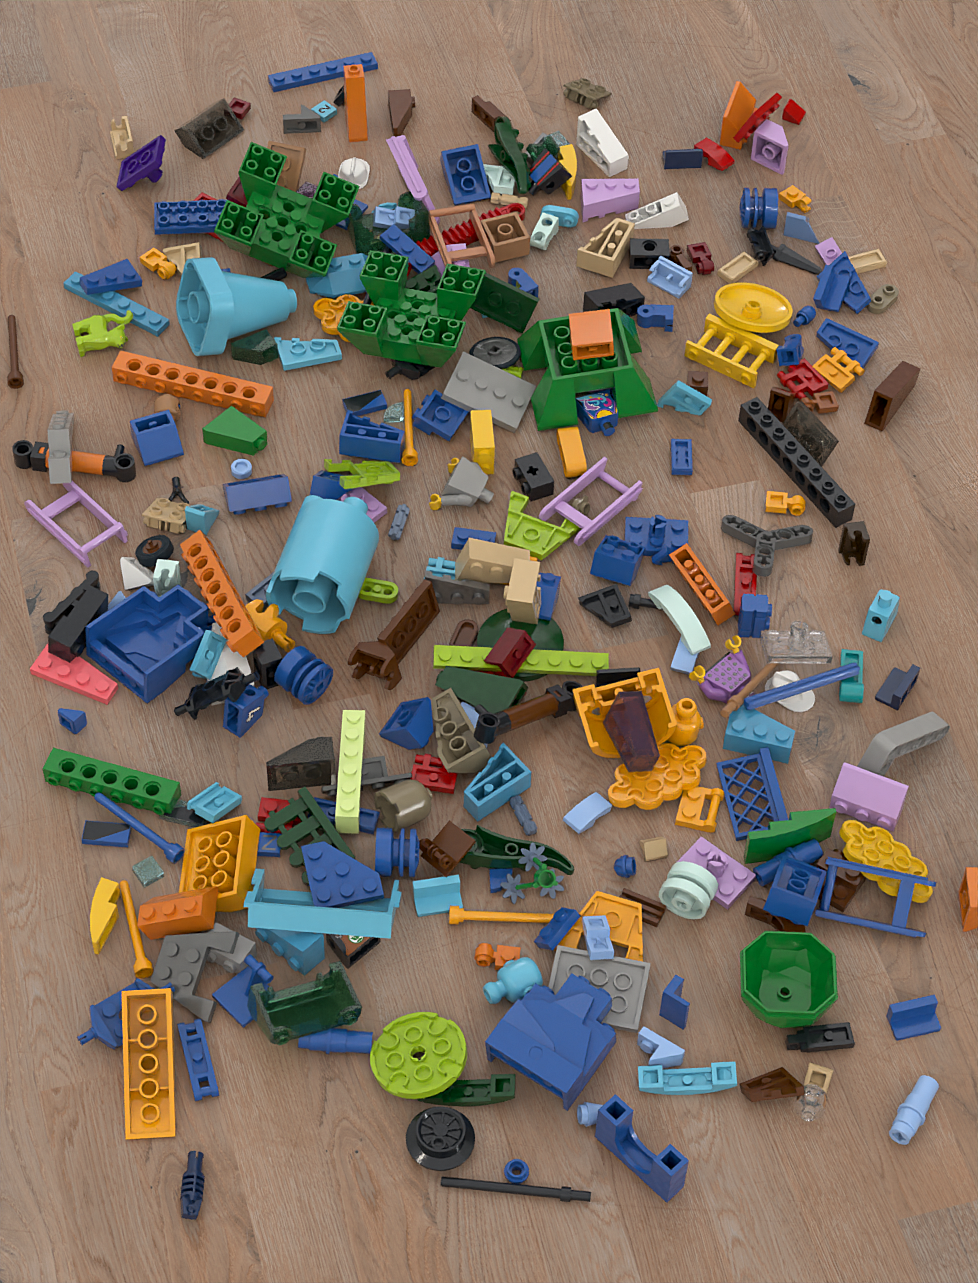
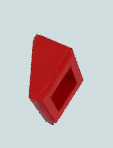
M789 99L783 109L782 119L799 125L806 111L794 100Z

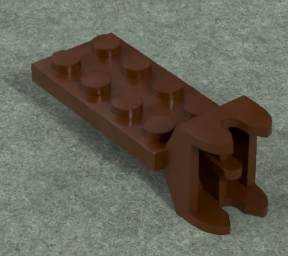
M424 579L419 587L415 589L398 613L392 617L386 628L380 632L377 638L378 641L359 642L348 658V665L350 666L358 662L353 671L352 678L360 679L366 673L386 680L384 686L386 690H392L402 679L398 664L440 612L431 581Z

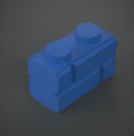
M742 595L738 618L739 637L749 638L752 636V638H763L765 630H769L772 604H768L767 595Z

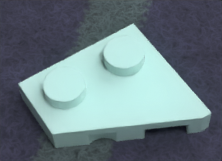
M483 164L487 182L493 192L513 195L516 184L514 177L503 166Z

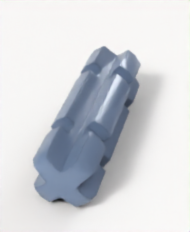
M406 504L398 505L388 533L391 540H399L410 511Z
M521 796L511 797L510 805L515 810L514 813L521 826L524 827L525 834L528 836L535 834L537 826L532 821L533 818L526 805L523 804L524 801Z

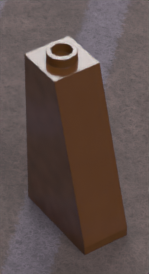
M902 361L874 390L864 424L883 431L916 385L921 368Z

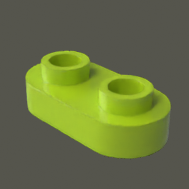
M365 578L358 597L363 600L390 604L398 599V586L389 581Z

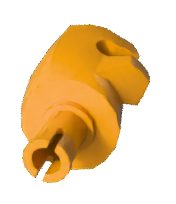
M255 599L246 604V608L264 641L273 638L275 644L280 646L286 653L295 647V641L286 635L287 623L278 617V605L273 603L265 612H262L264 608L263 600Z

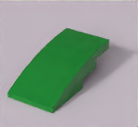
M836 808L790 812L789 820L769 822L768 830L748 832L743 856L745 864L769 861L774 856L785 852V849L788 847L793 848L812 839L820 843L831 837Z

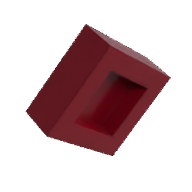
M234 97L225 108L226 114L242 120L251 109V103Z

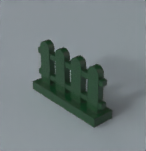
M305 786L298 790L299 799L295 801L291 798L288 800V806L276 813L273 810L268 813L270 817L264 822L265 829L268 832H275L279 829L282 835L277 838V846L281 850H287L290 847L293 849L294 853L289 857L292 867L298 868L302 865L305 867L302 850L296 843L309 835L314 840L307 845L324 841L355 859L354 854ZM307 811L310 814L309 818H307L304 814ZM299 817L302 822L287 831L285 825ZM319 829L323 833L321 836H319V834L317 833V830ZM305 871L302 874V882L305 885L309 886L307 873Z

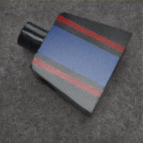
M546 148L529 168L531 172L529 176L533 181L528 192L534 196L542 189L545 193L551 194L572 177L561 162Z

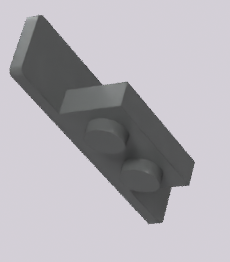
M385 756L366 758L362 761L361 791H363V787L372 786V789L384 788L387 783L394 782V784L412 778V773L388 776ZM337 784L323 786L321 788L322 794L327 793V796H336Z

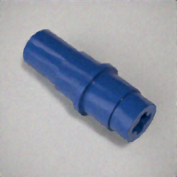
M812 839L793 848H786L785 852L754 867L753 873L756 874L757 882L763 887L774 881L783 855L810 865L823 856V851L819 843Z
M328 1025V1027L300 1026L298 1048L325 1051L326 1054H330V1052L370 1054L373 1032L332 1028V1025Z

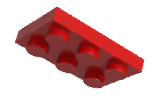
M776 93L759 107L744 123L733 139L737 143L743 138L747 140L766 119L769 120L771 113L773 114L779 108L778 102L782 99V96Z

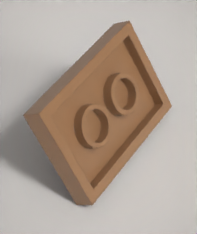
M268 141V149L287 156L277 185L298 192L307 149Z

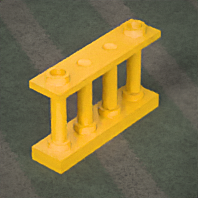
M709 313L705 318V334L697 344L687 340L684 354L685 357L737 380L744 385L755 388L758 375L756 371L765 360L772 364L776 361L777 347L779 345L747 330L737 328ZM712 336L723 340L714 352L704 348ZM730 344L740 348L731 360L721 356ZM747 352L757 356L749 368L739 364Z

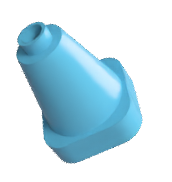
M213 257L186 260L176 298V312L179 324L196 356L220 355L224 352L228 339L287 320L289 313H294L297 308L296 293L293 289H287L284 282L221 271L216 259Z

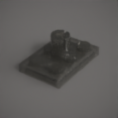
M797 401L783 422V426L822 467L839 440L803 402Z

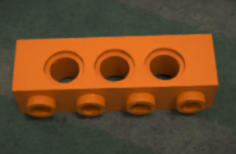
M687 543L669 554L675 567L717 626L735 615L730 602Z

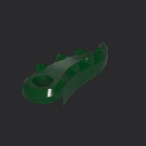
M499 116L494 126V136L497 144H489L488 147L497 161L514 177L518 193L526 194L531 187V182L529 181V174L531 172L526 162L528 154L522 152L524 144L517 141L519 130L513 128L508 117Z
M477 825L476 830L461 829L476 842L472 849L461 859L460 863L468 864L475 870L485 867L495 869L520 868L522 871H526V863L520 864L518 860L525 857L521 849L529 850L530 844L533 841L507 837ZM533 842L536 849L541 846L545 847L541 855L546 856L547 860L541 861L549 867H554L567 875H573L574 866L563 854L548 845Z

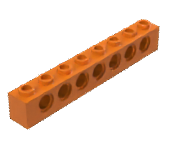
M121 350L112 366L113 381L159 393L171 394L176 397L207 403L217 407L228 409L230 406H233L240 412L266 418L274 401L272 386Z
M199 530L180 544L183 550L181 555L187 564H190L187 567L196 576L194 581L202 589L200 591L206 601H209L207 603L208 608L213 614H216L213 618L222 627L220 629L222 635L229 640L226 642L233 653L237 651L242 657H245L263 644L264 640L212 542Z

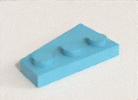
M274 337V343L283 371L342 360V353L337 340L312 339L311 341H300V338H292L291 341L281 340V337Z

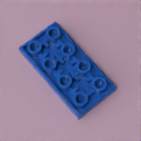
M227 200L154 202L155 235L214 232Z

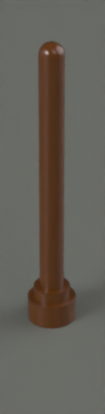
M9 315L8 333L11 372L7 376V384L10 388L18 389L24 385V377L19 371L16 318L14 315Z

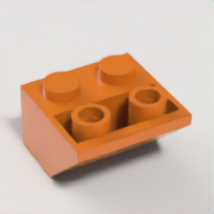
M610 309L569 314L570 344L573 360L614 356Z

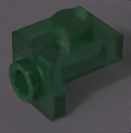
M548 136L542 144H529L526 150L530 154L531 159L535 161L545 148L556 156L560 151V147L551 136Z

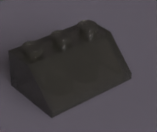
M225 98L208 106L174 131L184 147L205 159L243 132L244 129Z

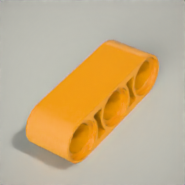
M578 427L558 428L556 436L565 477H580L587 472V465Z

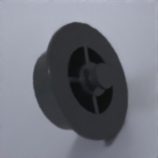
M432 1107L420 1112L410 1122L406 1132V1146L411 1157L419 1165L434 1171H447L462 1165L470 1157L475 1145V1132L469 1119L461 1112L449 1107Z

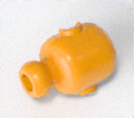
M684 698L672 706L677 727L667 740L676 746L692 744L697 739L699 730L704 727L703 718L697 710L696 703L692 699Z

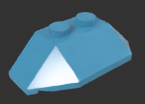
M359 253L332 258L325 277L306 278L309 292L330 298L367 292L359 275L368 256Z

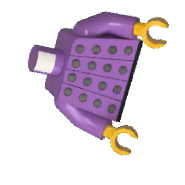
M737 635L732 637L734 645L730 639L725 642V647L732 650V654L730 652L725 654L707 671H705L704 667L698 665L689 674V678L692 681H698L699 688L708 699L722 701L727 704V701L733 695H737L751 681L748 663L742 650L738 648L741 645V638ZM752 691L748 695V697L754 695L755 693Z

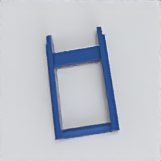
M833 857L826 859L825 864L829 866L820 909L815 911L817 917L915 938L916 936H926L924 931L906 927L915 883L936 887L937 882L928 880L927 877ZM838 867L901 880L892 924L829 911Z

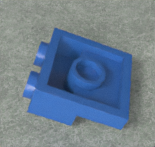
M435 389L431 395L427 394L421 404L423 407L421 409L417 408L413 414V426L428 435L434 432L450 441L469 412L441 399L442 393Z

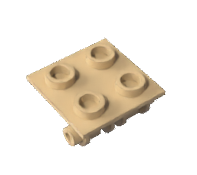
M156 498L142 514L144 516L143 522L147 524V527L162 530L165 524V531L170 529V532L185 533V508L189 504L171 502L167 498Z

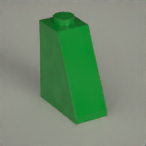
M230 406L202 428L204 443L252 456L263 450L268 444L267 431L233 406Z

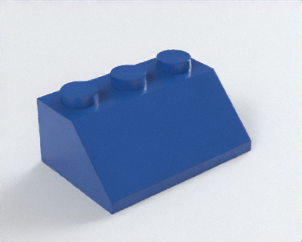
M285 474L222 484L228 511H233L234 515L246 513V509L254 508V511L266 510L268 505L275 504V508L287 506V502H292L289 480Z

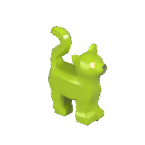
M127 310L125 317H119L116 314L93 315L90 318L73 323L80 357L85 356L86 351L102 350L109 346L122 348L124 343L128 341V337L124 333L125 325L132 321L133 313ZM114 321L119 324V326L108 332L107 326L109 322ZM87 332L89 335L81 336V333Z

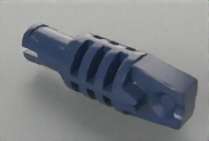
M196 1151L188 1153L187 1171L182 1176L180 1195L181 1217L191 1220L197 1219L203 1201L205 1176L202 1173V1162L204 1154L199 1151L198 1156H196Z

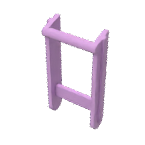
M404 135L392 136L390 139H386L387 144L426 226L429 227L426 216H428L429 210H435V207L417 170L418 164ZM435 217V220L438 225L440 222V218Z
M603 457L547 504L539 514V519L546 521L558 512L582 530L574 539V543L577 546L582 545L630 502L636 501L643 489L641 488L642 482L640 480L631 488H628L604 472L607 462L606 457ZM599 477L623 495L594 520H590L567 503Z
M73 481L71 483H62L68 493L42 510L31 500L25 501L24 505L27 511L87 568L91 566L87 553L112 536L116 535L124 543L128 541L126 537L128 534L124 530L123 525L114 520ZM78 501L108 528L82 547L51 520Z

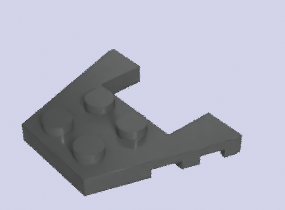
M227 931L165 936L151 982L159 988L170 982L175 989L173 998L205 1022L211 1023L217 1002L195 996L210 948L233 954L239 933Z

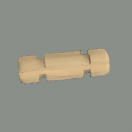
M492 192L491 203H501V205L519 203L527 208L528 198L522 196L518 198L516 195H500V193Z

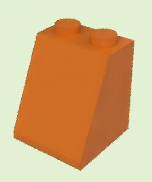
M966 867L958 891L963 932L978 928V867Z

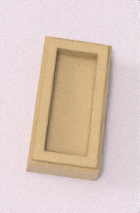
M879 249L848 257L857 274L883 268L887 264Z
M742 252L720 268L717 275L729 284L735 283L756 268L758 261L746 252Z

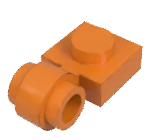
M481 943L475 949L474 959L477 965L483 967L489 966L493 962L495 963V970H499L507 961L520 959L521 947L497 945V952H494L490 944Z

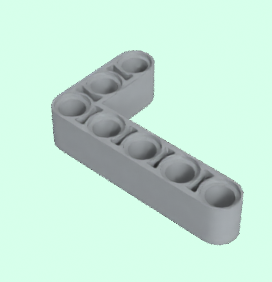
M932 711L883 730L873 738L857 767L884 777L895 758L939 741L947 734L950 725Z

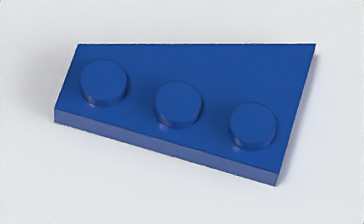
M844 251L830 266H833L835 274L851 277L843 303L858 314L871 302V298L858 277L854 266L851 264L847 253ZM823 271L817 276L818 281H820Z
M125 259L80 277L79 284L86 295L141 287L142 279L129 260Z
M828 318L820 326L816 335L831 350L836 347L839 350L845 351L847 356L859 362L863 369L879 345V342Z

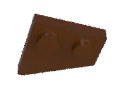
M783 1067L739 1084L741 1093L751 1102L805 1095L804 1086Z

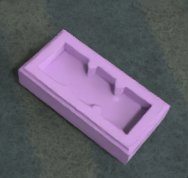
M832 237L815 245L816 251L825 265H830L842 254Z

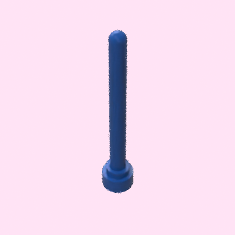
M102 793L95 794L94 798L98 803L161 848L166 855V859L175 864L182 858L185 849L178 843H168Z

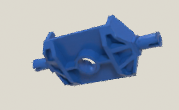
M137 978L131 985L100 1003L91 1005L89 1008L91 1028L77 1036L81 1046L94 1038L114 1050L123 1045L122 1020L119 1018V1013L122 1011L121 991L154 988ZM170 982L169 984L160 988H171L172 992H175L174 987H172V984Z

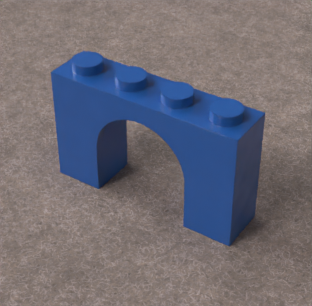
M615 1094L598 1109L595 1137L667 1203L684 1187L689 1160L671 1144L658 1156L647 1149L639 1140L632 1127L634 1110Z

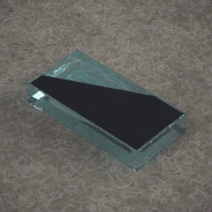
M179 799L171 814L165 812L163 815H159L161 820L191 827L203 826L206 822V819L195 814V810L187 809L188 801Z

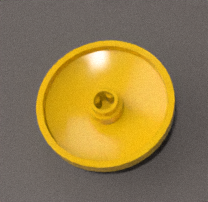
M753 283L725 285L716 292L714 299V309L724 321L737 328L751 332L769 333L782 330L790 323L793 312L790 302L783 295L771 288Z

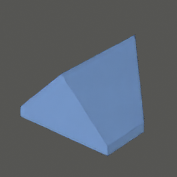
M787 212L784 236L819 244L809 224V218Z

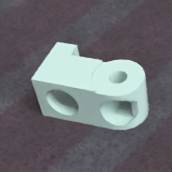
M542 213L531 235L530 246L546 250L550 240L559 230V218ZM546 220H550L552 225L547 224Z

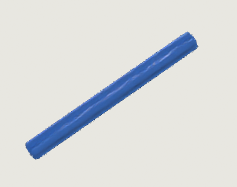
M853 662L746 697L743 704L747 710H752L858 675L860 667L857 663Z

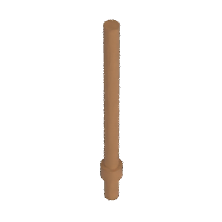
M786 647L782 648L737 695H733L727 701V705L721 710V716L727 718L733 711H737L743 705L744 699L789 655V649Z

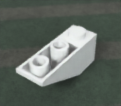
M677 192L625 214L626 221L635 223L634 229L673 227L689 220L686 205Z

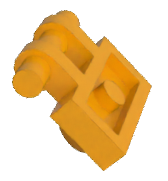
M834 347L830 352L833 355L832 358L825 354L813 367L832 387L842 393L855 381V376L852 373L862 376L865 370L860 366L859 362L850 359L845 351ZM839 363L845 364L846 367H842Z

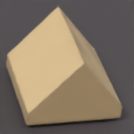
M661 836L639 841L645 861L668 857L666 838Z
M809 1063L803 1086L827 1093L833 1070Z

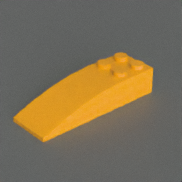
M171 988L121 991L125 1139L176 1137L173 992Z

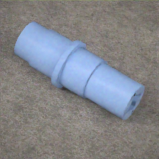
M926 1075L920 1076L904 1103L899 1105L897 1109L898 1114L889 1131V1136L892 1140L899 1144L907 1145L919 1126L924 1124L926 1120L925 1115L929 1110L930 1103L939 1089V1084L935 1079Z

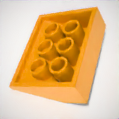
M247 815L187 829L179 893L217 886L216 912H234L247 909L248 907H244V901L247 892L253 891L252 877L256 869L260 828Z

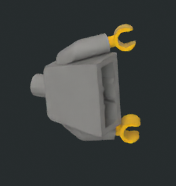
M463 456L460 460L453 458L451 464H447L448 472L451 475L441 493L442 497L440 498L438 494H432L429 507L431 510L440 509L441 504L443 506L459 505L472 507L477 499L488 504L494 495L493 492L484 488L488 475L483 472L477 462H470Z

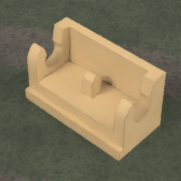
M122 116V124L119 126L115 125L114 119L111 121L112 131H110L116 159L127 158L134 153L127 116Z

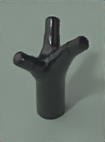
M173 477V491L169 500L172 501L175 496H178L184 503L189 504V501L182 492L180 478Z

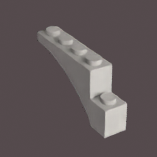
M67 410L56 411V414L52 415L47 430L50 484L72 482L74 413H69Z

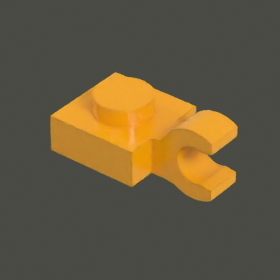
M794 185L779 193V200L790 208L797 206L803 213L811 210L808 204L812 200Z

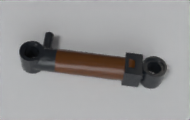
M566 681L563 683L562 688L558 684L549 687L544 695L494 714L488 712L481 704H478L475 707L479 717L474 731V738L480 743L491 744L495 741L496 736L551 715L556 719L566 715L568 711H576L573 689L583 686L576 681Z

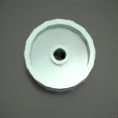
M685 861L676 862L672 865L667 875V880L664 881L659 890V898L661 903L666 905V908L674 914L687 919H701L705 916L710 906V901L713 900L718 890V882L702 866Z

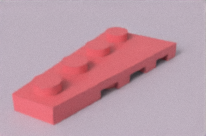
M48 644L30 668L32 675L108 705L118 690V684L80 656H76L69 663L49 653Z

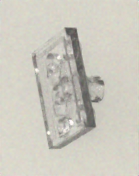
M801 621L792 622L790 631H760L759 638L767 663L831 664L833 656L825 632L818 630L808 631V625L803 622L802 628H800Z

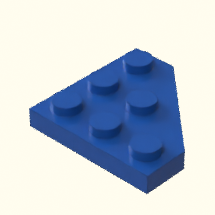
M324 841L301 846L314 906L340 908L384 898L380 875L376 871Z

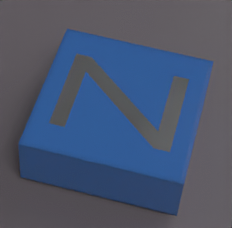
M260 832L257 856L280 857L281 849L277 846V838L282 834Z

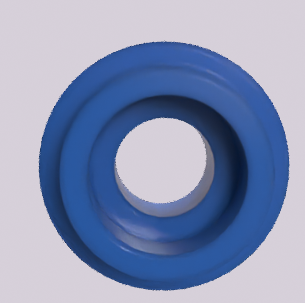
M520 1159L509 1161L504 1168L505 1178L513 1184L523 1183L529 1176L528 1165ZM514 1170H519L521 1174L514 1175L512 1172Z

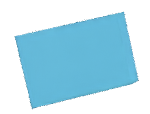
M202 504L186 506L187 530L194 532L201 530L207 535L220 510Z

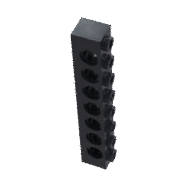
M756 397L741 404L738 419L740 424L829 522L837 528L851 521L855 503L760 399Z

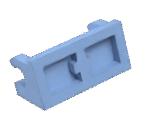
M662 256L649 269L652 273L648 276L647 282L678 299L691 287L693 273Z

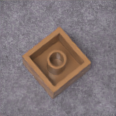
M517 212L480 220L495 256V263L530 254V236Z

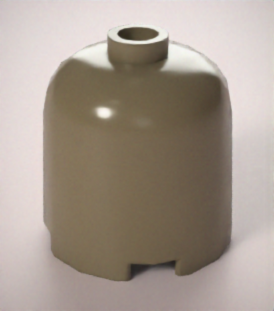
M405 780L375 793L376 810L381 809L384 817L380 820L385 828H392L393 832H399L401 828L410 827L424 820L431 812V791L417 780Z

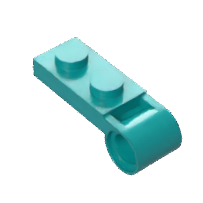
M841 649L840 667L855 662L860 667L858 675L840 680L839 701L862 703L864 684H862L863 651Z

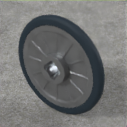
M489 337L475 343L471 347L469 354L497 368L506 369L519 360L521 350L519 345L509 338Z

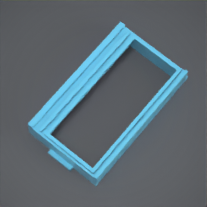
M255 869L252 877V884H255L253 891L247 892L244 901V907H248V927L391 939L396 908L400 905L402 893L399 891V880H394L391 899L383 898L340 908L314 906L311 892L264 889L265 869Z

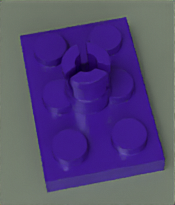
M159 135L122 160L116 186L119 190L123 191L128 187H132L141 178L147 177L151 182L156 183L162 177L163 171L160 167L166 142L163 136Z

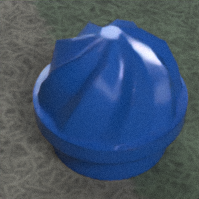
M624 855L616 859L614 870L617 875L625 878L635 875V858Z

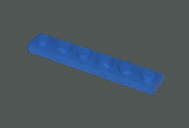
M369 52L268 75V82L273 92L344 77L343 66L362 64L363 72L378 69V63L373 53Z

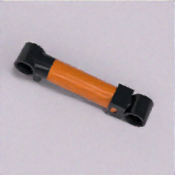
M20 440L14 443L12 451L15 465L18 468L28 469L32 467L33 471L47 472L49 468V443L35 441L34 447L27 440ZM121 444L117 445L114 456L72 451L73 472L116 477L120 482H130L136 477L134 457L124 453L125 447Z

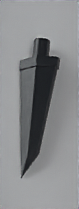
M781 244L779 248L772 245L775 254L773 260L816 275L822 272L819 266L786 247V245Z

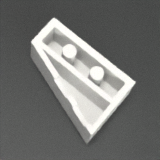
M594 109L579 116L576 145L608 177L626 170L629 159L628 153L599 111Z

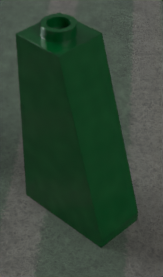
M446 666L438 674L435 684L442 692L451 688L459 701H463L474 708L481 704L488 712L493 714L519 704L529 688L519 679Z

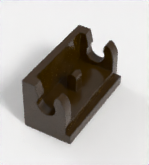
M864 521L843 524L838 552L842 554L843 560L848 566L850 565L849 557H854L859 566L865 565L870 536Z

